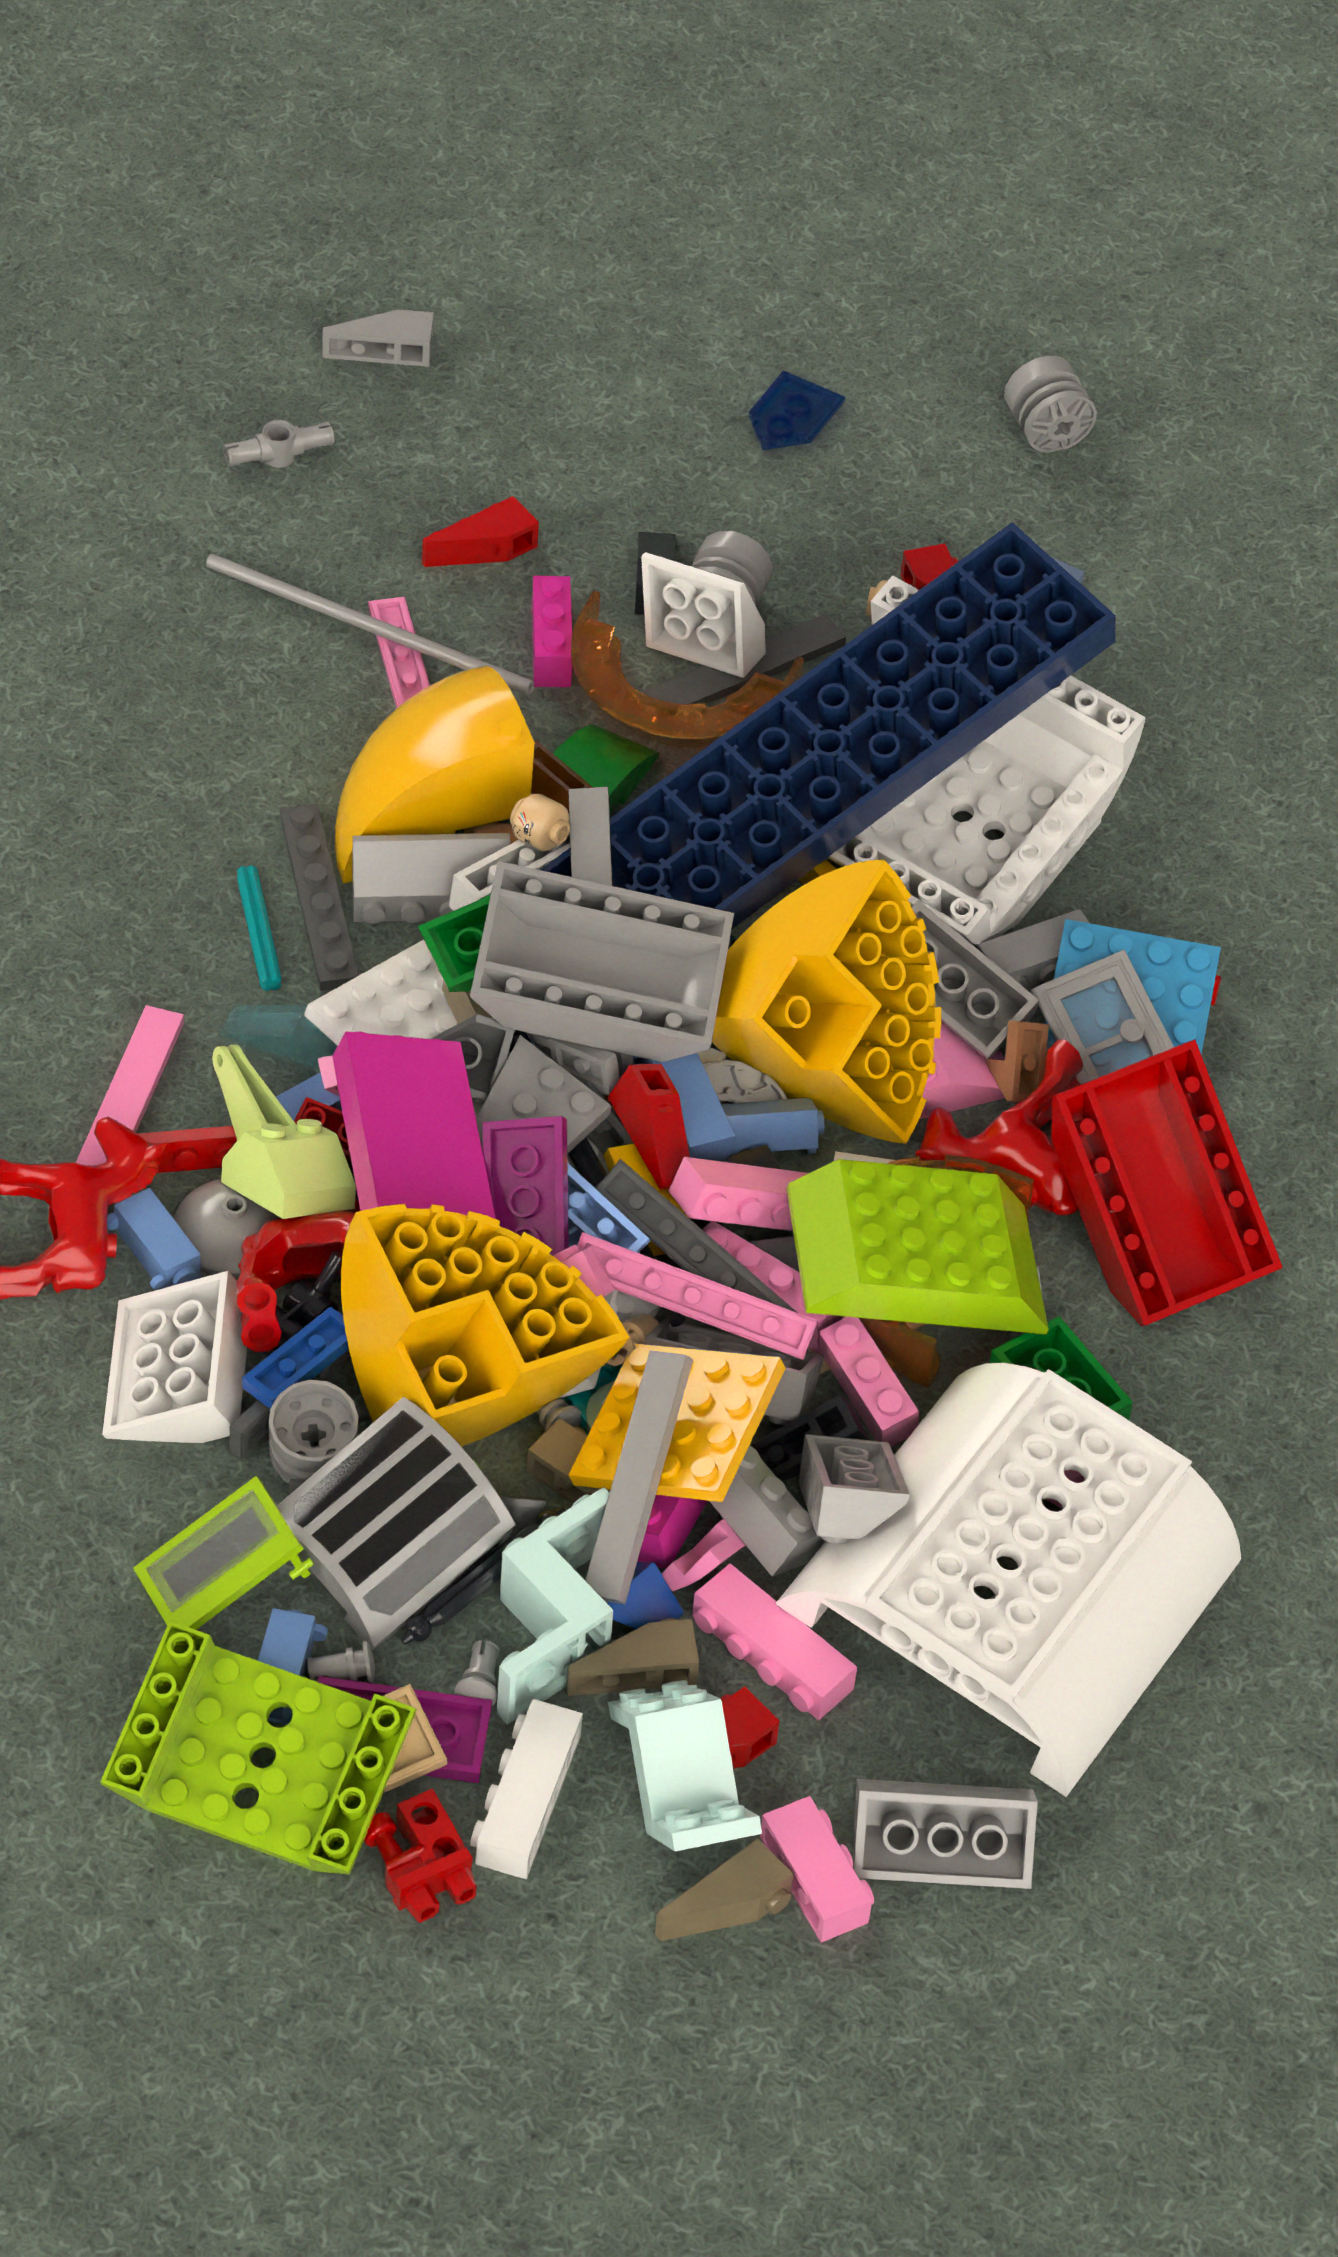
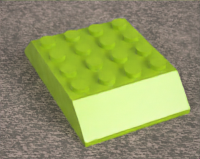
M838 1159L788 1183L786 1190L806 1313L1047 1334L1049 1328L1025 1206L997 1174Z

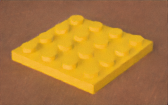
M635 1344L636 1349L626 1357L568 1476L574 1486L600 1489L605 1487L611 1490L649 1351L685 1354L693 1359L656 1495L723 1502L786 1369L781 1358Z

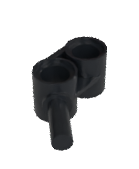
M338 1251L331 1253L315 1283H310L306 1280L296 1283L286 1294L283 1300V1309L276 1305V1314L281 1328V1339L278 1345L273 1348L274 1351L330 1306L338 1311V1305L330 1299L331 1294L329 1290L341 1271L342 1253Z

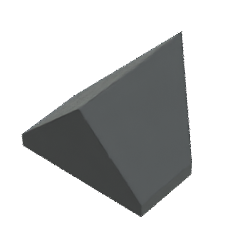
M476 1014L430 1039L461 1042L471 1097L486 1101L506 1063L515 1030L503 1027L493 1018Z

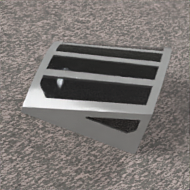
M402 1397L277 1505L304 1550L298 1553L303 1561L309 1557L311 1558L314 1565L309 1569L346 1610L347 1614L344 1620L363 1641H368L371 1650H374L407 1625L412 1617L419 1616L424 1612L429 1603L504 1543L516 1525L489 1480L466 1451L432 1417L405 1397Z

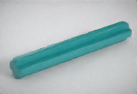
M254 865L241 866L237 870V881L260 986L264 991L278 990L282 985V977L258 869Z

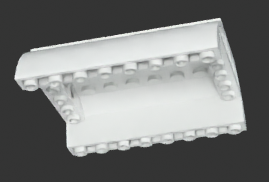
M892 576L871 600L872 625L919 590ZM1069 676L829 856L828 859L841 867L869 860H885L900 877L911 894V897L908 899L911 907L919 900L973 944H979L1002 936L1010 928L1014 929L1101 823V818L1114 798L1133 759L1142 734L1145 717L1075 677ZM960 811L969 812L973 816L969 821L958 822L952 818L955 813ZM992 829L1000 830L1005 834L1001 839L989 840L984 836L987 831Z
M983 1364L969 1368L957 1376L894 1455L910 1493L909 1503L861 1540L848 1539V1542L843 1544L825 1541L776 1602V1605L810 1628L815 1625L828 1607L1041 1747L1030 1774L1067 1797L1241 1561L1240 1544L1233 1522L1223 1504L1210 1486L1190 1466L1191 1460L1049 1369L1044 1373L1026 1366L1014 1364ZM1076 1470L1083 1475L1085 1481L1081 1483L1072 1482L1066 1478L1064 1471ZM1047 1498L1057 1500L1062 1505L1063 1510L1058 1512L1050 1511L1044 1507L1042 1500ZM1002 1556L1010 1557L1017 1563L1018 1568L1015 1570L1004 1569L998 1564L997 1558ZM986 1586L995 1593L996 1597L991 1600L982 1599L977 1596L974 1588Z

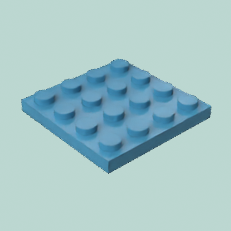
M1065 919L1054 979L1125 949L1173 1046L1176 1047L1195 1039L1202 1055L1221 947ZM1114 978L1061 1000L1085 1048L1120 1034L1122 1023L1128 1019H1135ZM1050 1027L1048 1030L1047 1051L1056 1042ZM1143 1036L1142 1040L1136 1044H1129L1124 1041L1089 1057L1099 1077L1151 1057L1153 1054Z

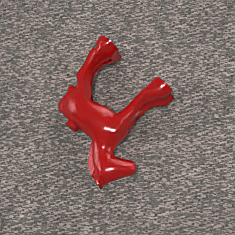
M1057 1040L1047 1051L1045 1075L1041 1084L1026 1099L998 1115L982 1133L974 1137L966 1138L961 1135L949 1111L941 1107L930 1111L921 1148L915 1153V1156L920 1160L918 1164L952 1168L958 1171L997 1174L1015 1188L1014 1194L1026 1208L1036 1205L1045 1212L1055 1213L1056 1215L1075 1213L1078 1207L1054 1144L1040 1128L1052 1119V1096L1080 1085L1076 1077L1082 1071L1084 1064L1079 1051L1067 1040Z
M108 1116L97 1121L94 1135L105 1155L106 1163L94 1166L73 1162L27 1164L0 1158V1195L27 1196L43 1200L49 1204L48 1222L54 1238V1242L34 1260L15 1266L0 1265V1300L10 1297L37 1296L45 1286L52 1284L53 1289L57 1293L69 1289L90 1290L98 1287L106 1277L107 1258L116 1257L117 1234L108 1233V1207L111 1204L131 1197L133 1193L145 1189L147 1185L152 1183L159 1170L158 1166L163 1160L162 1153L167 1143L154 1144L147 1142L137 1133Z
M355 1200V1209L338 1210L267 1221L256 1234H252L244 1239L241 1247L243 1257L238 1264L241 1274L236 1282V1303L242 1312L240 1320L242 1323L241 1339L243 1345L254 1352L269 1351L278 1345L281 1339V1328L276 1314L277 1296L275 1290L290 1282L307 1278L317 1279L333 1251L343 1254L350 1223L355 1213L360 1211L359 1200Z

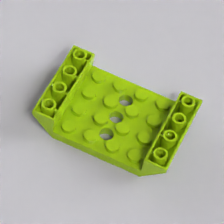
M169 1621L100 1783L152 1813L312 1871L350 1874L417 1710L415 1707L375 1693L372 1701L217 1647L214 1645L211 1635ZM280 1707L288 1708L293 1713L292 1720L288 1725L277 1728L269 1724L268 1718L273 1710ZM266 1747L274 1750L276 1757L270 1766L258 1768L252 1764V1756L258 1749ZM244 1788H253L259 1793L257 1803L247 1809L236 1806L234 1802L236 1794Z

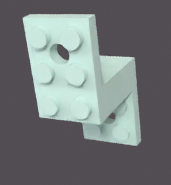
M605 1487L592 1495L587 1494L580 1497L570 1509L557 1517L551 1516L547 1518L537 1530L524 1538H516L502 1552L500 1600L537 1639L534 1644L523 1651H515L509 1654L499 1666L497 1714L507 1725L516 1720L519 1713L525 1714L528 1711L532 1699L543 1702L566 1687L568 1665L611 1643L613 1609L575 1571L576 1568L592 1558L610 1494Z
M680 1680L662 1684L661 1692L646 1694L645 1689H633L619 1693L620 1700L608 1702L611 1720L629 1729L645 1829L649 1836L673 1851H679L762 1834L759 1815L738 1803L720 1698L707 1693V1690L697 1688V1685H688L687 1680Z

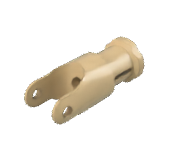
M643 1313L622 1322L630 1339L616 1353L617 1356H613L606 1363L612 1366L623 1364L626 1357L636 1349L635 1344H644L645 1337L659 1325V1322L654 1317Z

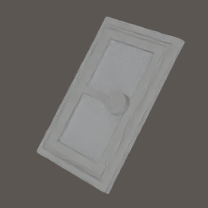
M1125 949L1031 990L1033 995L1039 999L1038 1005L1056 1041L1065 1039L1079 1051L1084 1064L1082 1071L1076 1077L1080 1085L1174 1047Z

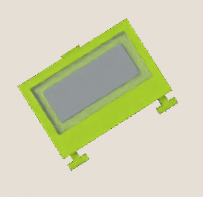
M255 1476L134 1566L133 1569L166 1625H168L169 1621L197 1630L289 1560L295 1567L288 1573L293 1580L299 1575L304 1579L311 1574L309 1568L314 1565V1562L310 1557L303 1561L298 1553L304 1550L303 1546L262 1481Z

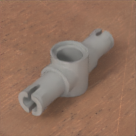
M273 420L264 425L262 433L255 434L252 439L224 444V458L228 467L252 461L266 462V464L277 468L286 467L294 461L296 455L303 454L304 450L333 445L335 441L334 432L328 421L318 425L299 428L297 425L293 426L284 420Z

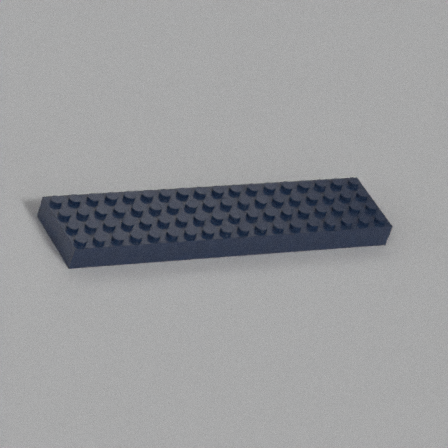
M1013 522L612 816L610 818L612 886L734 913L732 930L1115 643L1116 615ZM571 847L540 870L572 877Z

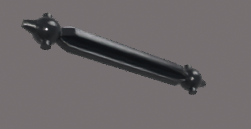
M560 1507L555 1510L541 1511L536 1517L535 1524L523 1526L427 1605L423 1616L412 1617L406 1625V1632L402 1636L401 1642L405 1645L413 1641L421 1642L428 1639L433 1627L446 1624L501 1578L502 1552L510 1542L516 1538L528 1536L537 1530L547 1518L551 1516L557 1517L566 1511L565 1508Z

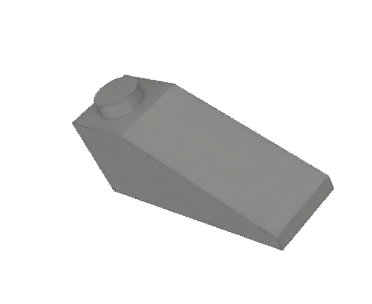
M397 309L324 327L322 358L429 367L433 341L434 312Z

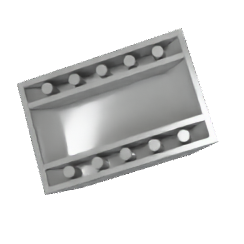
M498 861L470 997L503 1027L659 1062H666L709 1050L712 1042L734 913Z

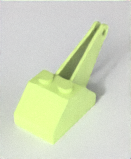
M239 1045L216 1047L212 1057L213 1066L218 1076L237 1138V1142L222 1159L221 1183L282 1219L355 1209L356 1184L337 1134L321 1126L322 1123L318 1120L302 1119L298 1120L296 1125L250 1064Z

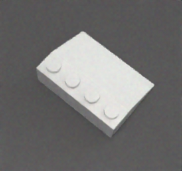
M229 1271L118 1301L102 1433L106 1439L204 1443L230 1436V1425L240 1417L242 1377L245 1373L247 1347L243 1345L241 1339L242 1323L240 1319L242 1312L236 1303L237 1281Z

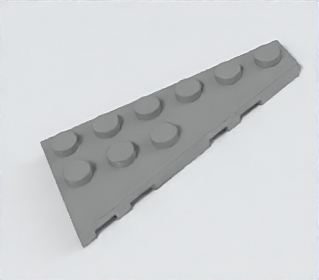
M520 1035L476 1118L482 1151L483 1122L563 1116L567 1119L568 1154L610 1115L611 1105Z

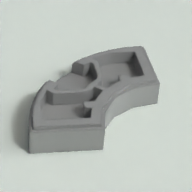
M730 1060L702 1063L720 1102L745 1103L788 1099L780 1086L770 1076L745 1063Z

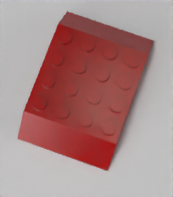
M1195 1039L1052 1096L1051 1139L1110 1292L1141 1327L1283 1268Z

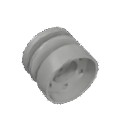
M1049 355L1033 359L1013 373L1005 386L1004 399L1015 420L1019 423L1030 446L1039 452L1049 453L1070 448L1087 436L1095 424L1097 411L1094 403L1088 396L1086 389L1081 385L1070 362L1062 357Z
M718 531L707 536L700 545L691 566L744 583L756 607L768 586L773 571V564L766 550L747 535L734 531Z
M307 1380L292 1384L276 1398L270 1409L269 1455L274 1470L285 1482L289 1483L290 1479L307 1480L358 1436L359 1416L354 1401L342 1388L327 1381ZM310 1442H317L318 1446L311 1447ZM357 1458L326 1481H343L349 1476L357 1462Z

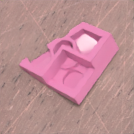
M723 1519L692 1550L675 1560L662 1573V1576L671 1591L679 1590L707 1575L746 1545L726 1520Z

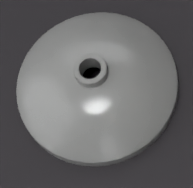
M221 1179L207 1182L192 1190L181 1201L174 1215L176 1223L201 1254V1270L213 1275L229 1271L233 1277H239L241 1274L238 1264L243 1257L241 1247L244 1239L252 1234H256L267 1221L280 1218L221 1183Z

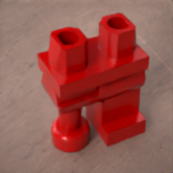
M433 1788L398 1803L396 1825L387 1812H381L373 1816L364 1838V1843L369 1847L378 1848L386 1865V1889L393 1896V1902L399 1911L407 1908L412 1916L421 1923L434 1917L439 1912L440 1903L435 1895L447 1890L453 1902L459 1905L476 1897L477 1885L471 1872L473 1857L467 1847H464L458 1832ZM425 1806L424 1810L412 1815L414 1810H416L419 1807ZM397 1828L403 1838L408 1839L412 1846L411 1848L403 1851L393 1836Z

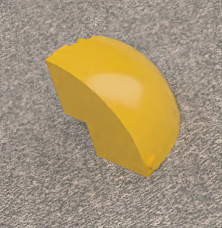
M486 665L465 670L426 687L402 703L369 737L351 767L340 797L336 816L334 848L336 863L343 884L352 882L353 836L455 834L456 830L510 819L515 804L522 798L531 795L535 742L510 688L500 674L492 667Z
M869 860L835 869L801 886L765 912L733 943L727 951L712 1043L732 1061L745 1063L763 1074L766 1073L780 1086L788 1099L811 1098L817 1110H822L824 1118L870 1137L907 1144L927 1101L922 1096L928 1075L935 1074L937 1064L933 1062L934 1039L940 1038L941 1007H936L934 989V984L939 983L938 968L934 952H928L923 933L926 930L923 918L916 917L908 901L911 894L900 877L885 860Z
M405 1204L358 1211L350 1223L342 1255V1311L353 1368L361 1394L373 1422L402 1397H405L432 1417L462 1447L490 1436L558 1399L608 1362L625 1345L630 1337L617 1314L602 1294L596 1296L580 1279L582 1273L573 1265L568 1268V1266L561 1263L557 1258L549 1254L552 1249L535 1237L525 1232L520 1236L506 1228L500 1227V1221L472 1211H469L467 1215L444 1211V1206L434 1204L429 1209L406 1208ZM403 1413L400 1414L393 1431L382 1439L389 1456L422 1429ZM430 1436L394 1467L396 1470L408 1467L410 1461L418 1455H428L435 1458L447 1452Z

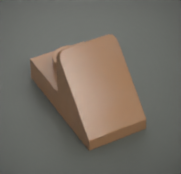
M1008 1021L1005 1060H985L1006 1101H1023L1044 1079L1049 1024Z

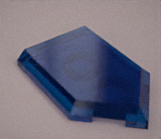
M783 370L752 407L748 416L762 450L812 443L845 402L846 397Z

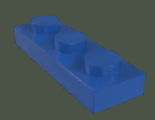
M330 1306L242 1377V1388L271 1409L278 1395L292 1384L312 1380L349 1350L343 1315Z

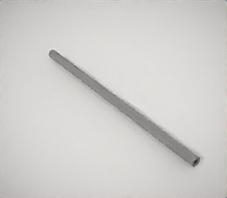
M210 554L207 559L206 566L210 569L463 670L487 665L500 674L509 688L526 695H530L533 691L534 681L218 555Z

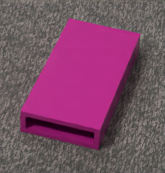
M345 1031L332 1058L360 1211L405 1204L406 1208L429 1209L434 1204L444 1206V1211L464 1215L472 1211L496 1219L461 1042L404 1037L402 1035L370 1034L361 1031Z

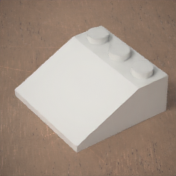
M645 552L641 558L646 647L744 678L766 654L765 623L745 584Z

